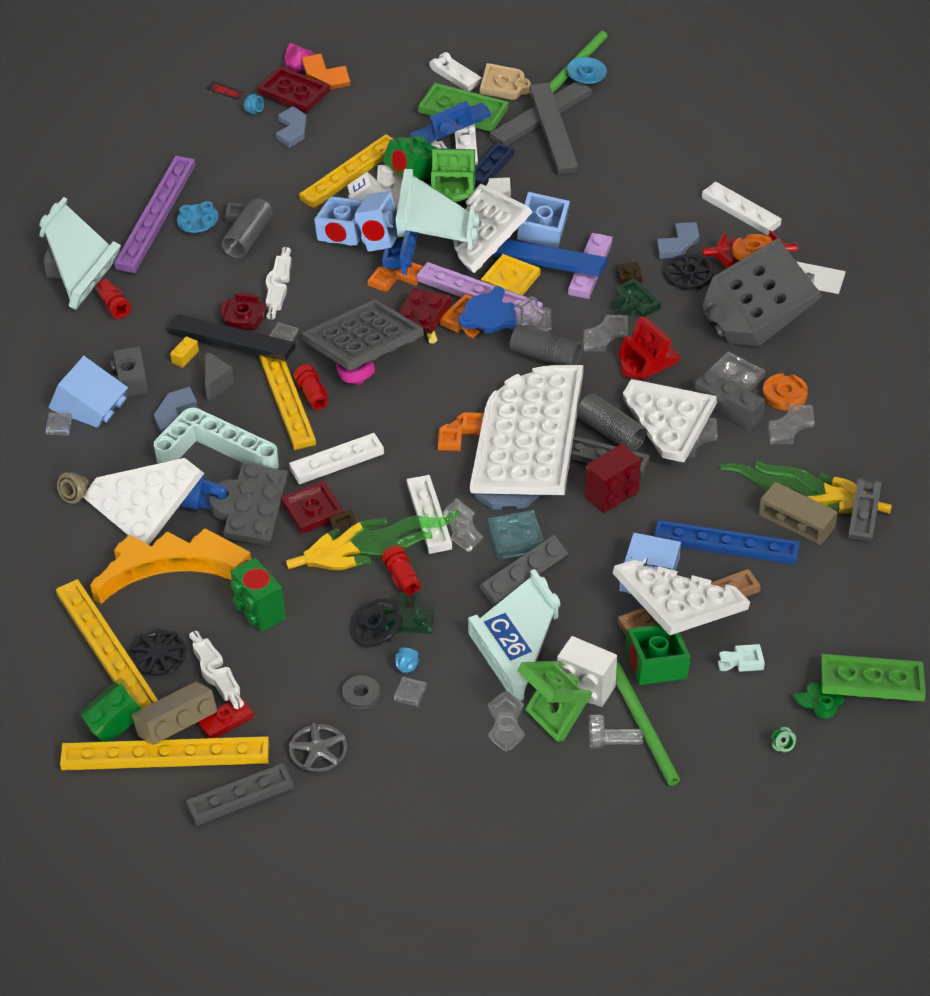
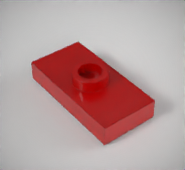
M244 700V705L241 708L238 705L239 709H235L231 701L218 707L216 713L197 722V725L207 738H218L254 718V714Z

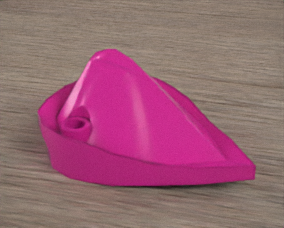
M289 43L285 54L286 68L297 73L305 72L302 57L316 54L311 50Z
M368 361L354 370H347L336 363L339 376L347 383L361 385L375 373L373 361Z

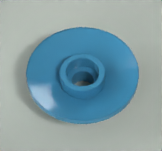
M580 57L568 64L567 73L575 81L593 84L602 81L606 77L607 69L597 59Z

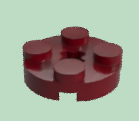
M250 293L236 294L235 298L230 301L227 298L221 306L224 325L250 331L256 330L259 327V323L265 318L264 303L259 301L258 296Z

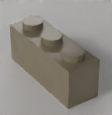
M777 482L769 488L760 500V516L819 545H822L835 529L837 511Z
M194 682L132 713L138 736L154 745L216 713L217 707L212 690L198 682Z

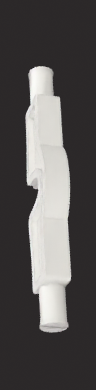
M283 247L281 256H276L274 268L266 278L268 293L266 298V309L268 310L266 317L271 319L272 315V320L276 317V311L281 310L287 293V286L282 283L290 281L292 263L289 256L291 249L288 247L287 249Z
M195 631V634L191 632L189 637L193 642V652L200 662L203 678L217 688L224 701L230 700L235 709H239L238 705L241 708L244 702L240 698V687L235 681L230 668H219L223 665V658L220 653L213 647L208 638L202 639L198 631Z

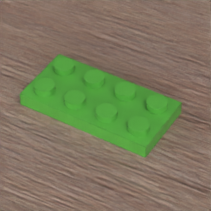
M434 83L419 104L418 111L419 113L432 116L467 101L470 107L483 102L490 111L491 116L475 123V128L492 132L508 110L509 102Z
M822 654V693L925 701L926 690L923 662Z

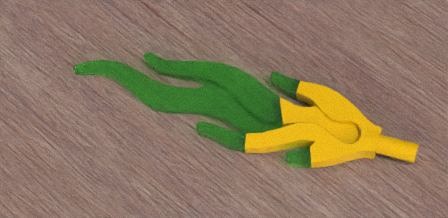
M760 461L755 462V467L763 473L783 477L765 475L743 464L726 463L719 465L720 470L740 472L762 487L770 488L775 482L787 486L816 502L837 511L838 514H849L853 511L857 484L847 479L830 476L823 472H820L818 479L812 474L795 467L767 465ZM878 502L877 511L890 514L892 505Z
M456 510L440 518L410 516L394 525L377 530L368 529L385 526L387 524L386 518L359 522L342 535L340 529H334L322 536L311 548L304 551V555L288 559L286 563L288 569L307 564L308 567H318L327 570H345L357 565L369 564L371 562L369 556H346L354 554L382 555L386 549L395 545L402 546L405 549L422 539H432V533L426 531H419L401 539L397 538L411 530L445 526L455 520L460 515V511Z

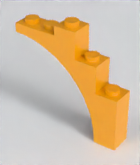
M205 528L198 535L194 536L190 543L169 532H166L161 538L157 539L153 546L129 535L122 542L118 543L114 549L116 560L112 561L107 569L92 581L90 586L93 600L102 604L111 595L127 585L162 573L194 571L214 574L232 580L231 570L251 560V553Z

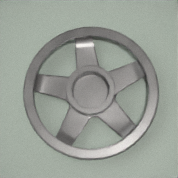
M312 723L294 735L289 743V752L293 762L301 769L309 772H325L335 768L343 761L347 753V742L345 735L338 729L329 725ZM319 730L330 731L337 736L323 740ZM311 731V742H297L302 735ZM341 741L343 751L338 759L329 750V747ZM294 749L308 751L309 754L304 765L295 757ZM326 758L332 762V765L328 767L311 768L315 760Z

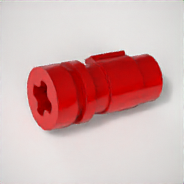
M103 279L97 283L96 291L111 315L116 319L126 317L132 307L119 288L108 279Z
M310 364L298 367L294 372V379L299 388L303 390L306 399L314 410L325 408L329 403L328 393L324 385L319 382L320 378L315 368Z
M395 545L386 549L381 559L387 570L393 573L392 579L397 588L402 590L405 595H413L421 588V583L414 569L409 564L410 559L402 546Z

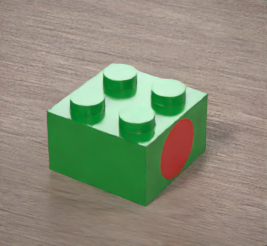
M420 135L389 140L383 162L402 177L404 169H413L414 177L419 180L431 179L432 149L437 147L432 146Z
M256 557L231 570L232 581L230 586L234 593L232 598L233 604L238 611L242 610L251 626L255 625L260 632H263L286 619L282 586Z
M661 625L627 629L624 652L639 685L687 679L691 656L679 632L669 635Z

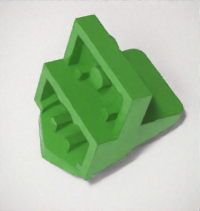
M433 148L431 188L455 203L468 199L473 194L475 186V149Z

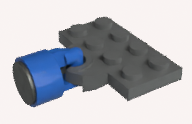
M242 463L238 480L228 479L216 484L205 480V475H203L179 507L199 510L200 507L211 509L214 517L220 520H227L223 534L224 539L270 547L281 506V497L284 494L288 478V471Z

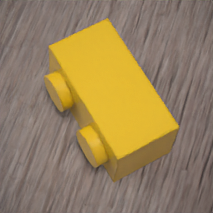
M186 336L170 353L171 363L183 368L199 352L198 341Z

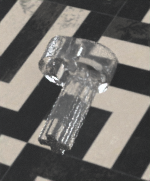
M589 715L588 732L591 749L605 748V744H643L642 729L605 730L603 715Z

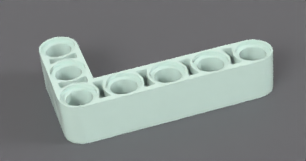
M198 408L184 410L154 441L157 464L179 459L197 441L242 463L274 469L279 467L278 452L275 444Z

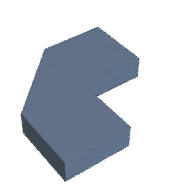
M292 106L278 115V121L287 127L276 133L277 140L291 148L305 139L306 114Z
M697 222L675 223L677 238L657 239L659 259L684 255L687 249L695 246L699 242Z
M190 387L168 393L154 413V420L160 433L179 416L178 413L188 408L198 407L197 400Z
M475 493V499L492 510L516 506V509L527 508L541 496Z

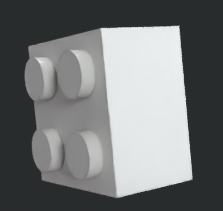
M571 636L558 655L557 661L563 663L561 669L567 674H574L579 679L578 685L583 690L590 689L593 692L587 703L602 707L616 687L617 655Z

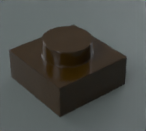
M638 262L617 265L616 272L621 286L642 283L643 276Z
M352 509L329 517L337 538L350 527L357 524Z

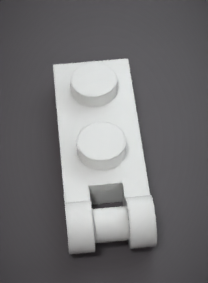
M447 52L442 53L438 59L434 58L429 62L430 68L465 91L470 92L482 83V77L453 60Z
M472 124L455 132L456 149H475L476 166L478 164L475 124Z

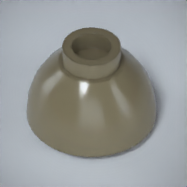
M75 472L63 473L57 480L58 493L68 504L80 502L89 487L87 478Z

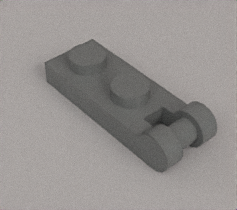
M858 477L848 538L872 542L882 481L875 480L871 482L865 481V478ZM863 490L873 491V493H863Z

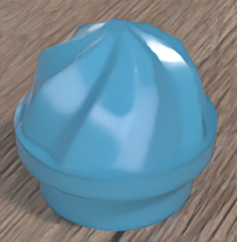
M257 94L247 96L243 103L244 109L251 114L261 112L264 108L263 98Z
M400 648L399 652L395 655L397 668L403 673L414 671L420 661L418 659L419 653L410 648Z

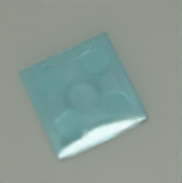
M534 510L488 518V527L499 559L525 555L544 542Z

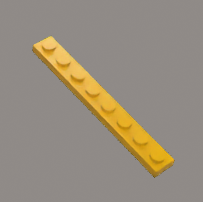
M74 580L57 588V596L113 682H116L121 677L143 708L158 701L79 580Z
M269 737L162 740L154 745L147 741L62 743L60 765L61 770L269 764Z

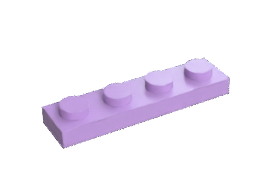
M592 233L584 253L607 257L613 237ZM575 272L568 288V295L589 299L598 276Z

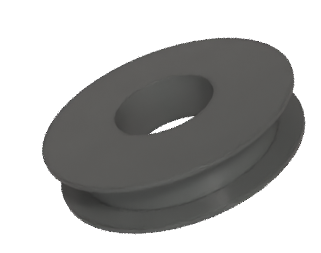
M354 676L348 679L342 687L343 701L347 706L356 710L369 709L380 698L379 684L369 676ZM358 689H365L368 691V693L364 696H357L354 694V692Z

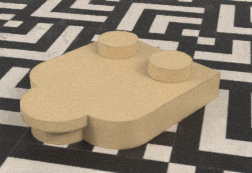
M487 63L479 94L515 100L520 95L530 94L529 85L531 83L528 79L524 78V73L519 69Z

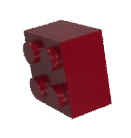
M622 443L587 464L585 498L602 513H605L611 508H616L629 497L635 496L639 492L641 459Z

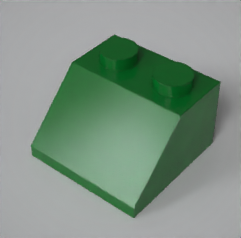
M120 677L81 709V716L93 734L102 742H111L134 724L132 713L143 707L125 681Z

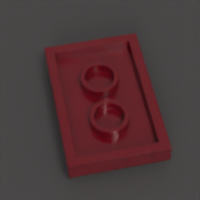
M282 66L277 68L257 87L258 94L290 107L294 106L306 113L330 92L328 84Z

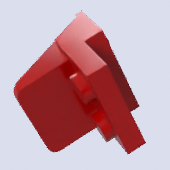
M639 317L633 335L625 336L618 353V356L621 358L620 368L623 377L643 380L676 365L681 358L670 347L672 339L647 317Z

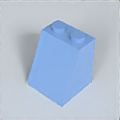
M83 356L58 384L48 408L98 428L103 421L107 423L112 418L115 407L120 408L127 399L124 395L128 387Z

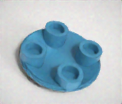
M209 201L191 206L183 205L179 209L180 213L177 217V224L180 229L186 232H203L217 223L219 215L213 204Z

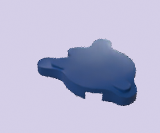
M495 286L488 294L472 297L467 302L464 312L459 316L458 322L463 328L475 330V327L484 329V333H493L505 328L515 329L518 324H524V321L514 314L515 305L513 303L502 302L505 293L504 288Z

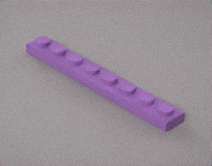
M180 156L174 157L114 262L116 270L136 273L196 166L195 159Z

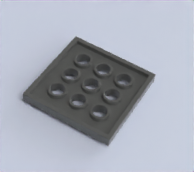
M376 299L302 333L304 342L347 370L357 369L368 361H374L379 356L393 352L398 347L412 343L417 338L424 336L421 326Z

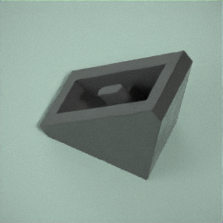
M206 353L205 388L207 401H210L234 384L233 368L213 354Z

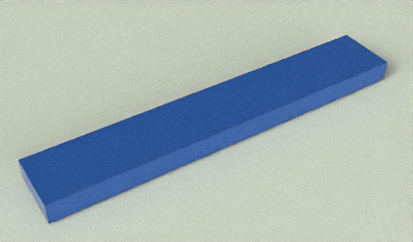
M508 239L490 256L500 258L502 254L532 265L600 277L608 263L607 257Z
M657 520L654 537L679 541L683 548L792 565L797 563L800 545L799 541Z

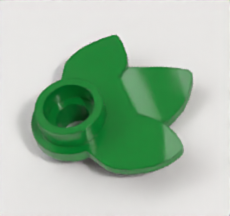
M818 681L808 683L807 692L793 694V698L799 705L813 709L816 716L824 719L832 718L838 710V705L844 702V695L823 694L821 682Z

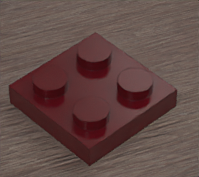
M414 288L398 313L421 326L424 333L432 334L453 301L448 295Z
M324 480L281 497L282 505L301 534L331 523L329 517L344 512Z

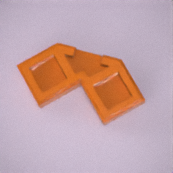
M322 54L302 57L307 77L328 84L330 89L350 86L346 66L326 69Z
M412 262V266L408 268L407 275H402L401 268L378 267L368 279V286L388 292L397 279L417 286L419 283L417 282V274L424 266Z
M463 412L449 425L445 424L440 427L438 450L461 451L462 434L480 435L484 413Z

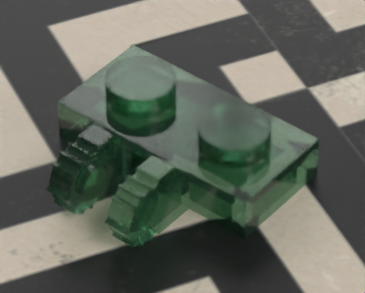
M635 278L617 287L619 297L613 300L610 305L614 311L620 309L619 314L624 319L632 316L635 311L642 317H645L661 309V302Z
M400 592L399 606L403 615L396 633L432 634L434 609L421 608V593H415L414 608H405L407 596L406 593ZM385 607L384 615L396 612L395 607ZM396 619L385 625L388 633L393 628Z

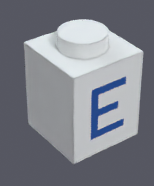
M368 172L347 185L350 193L348 195L349 199L364 200L367 194L382 192L380 183Z

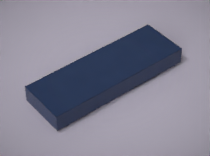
M496 143L475 166V187H478L480 184L486 186L489 178H494L514 156V148Z

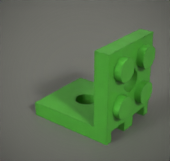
M561 661L522 662L517 671L537 689L525 710L557 742L564 741L593 692L590 689L583 690L578 685L579 679L574 674H567L561 669L563 666ZM554 702H559L557 712L554 709Z

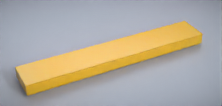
M385 134L301 192L299 200L312 208H316L329 199L330 196L335 195L384 160L389 140L393 138Z
M259 355L293 449L298 450L315 446L316 439L286 362Z

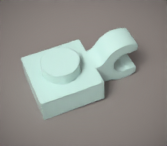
M760 644L735 646L734 652L723 651L719 653L720 660L718 661L720 671H727L735 666H738L739 672L764 670L765 662Z

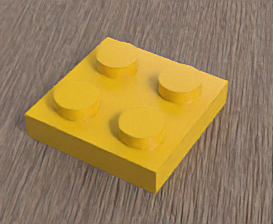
M502 254L481 278V281L494 286H500L505 290L523 296L540 276V268Z

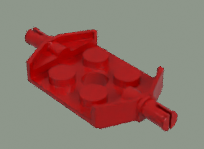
M769 230L768 236L771 238V241H774L775 239L779 238L776 234ZM724 233L718 242V246L703 248L702 254L703 257L716 256V259H719L726 268H729L740 261L732 253L733 242L738 238L727 239V234ZM782 243L789 252H798V243Z

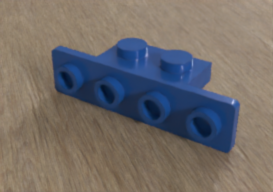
M467 101L430 116L431 124L410 133V137L420 135L428 143H431L490 117L491 113L483 102L470 107Z
M406 230L403 241H395L392 248L385 249L382 258L383 268H401L402 275H407L408 268L412 266L411 258H414L418 232Z

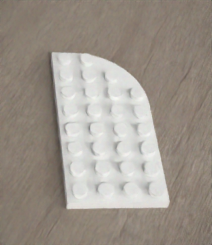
M550 365L533 368L531 373L522 376L519 374L512 376L504 381L505 385L498 391L495 390L491 394L485 407L470 483L471 493L565 495L584 373L583 365Z

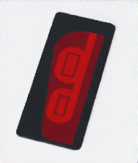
M212 81L205 88L206 91L237 101L244 94L243 91Z

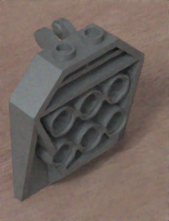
M777 238L712 277L702 307L705 310L704 314L709 323H715L716 326L714 328L720 338L724 336L729 344L760 346L819 300L822 295L782 244L781 240Z

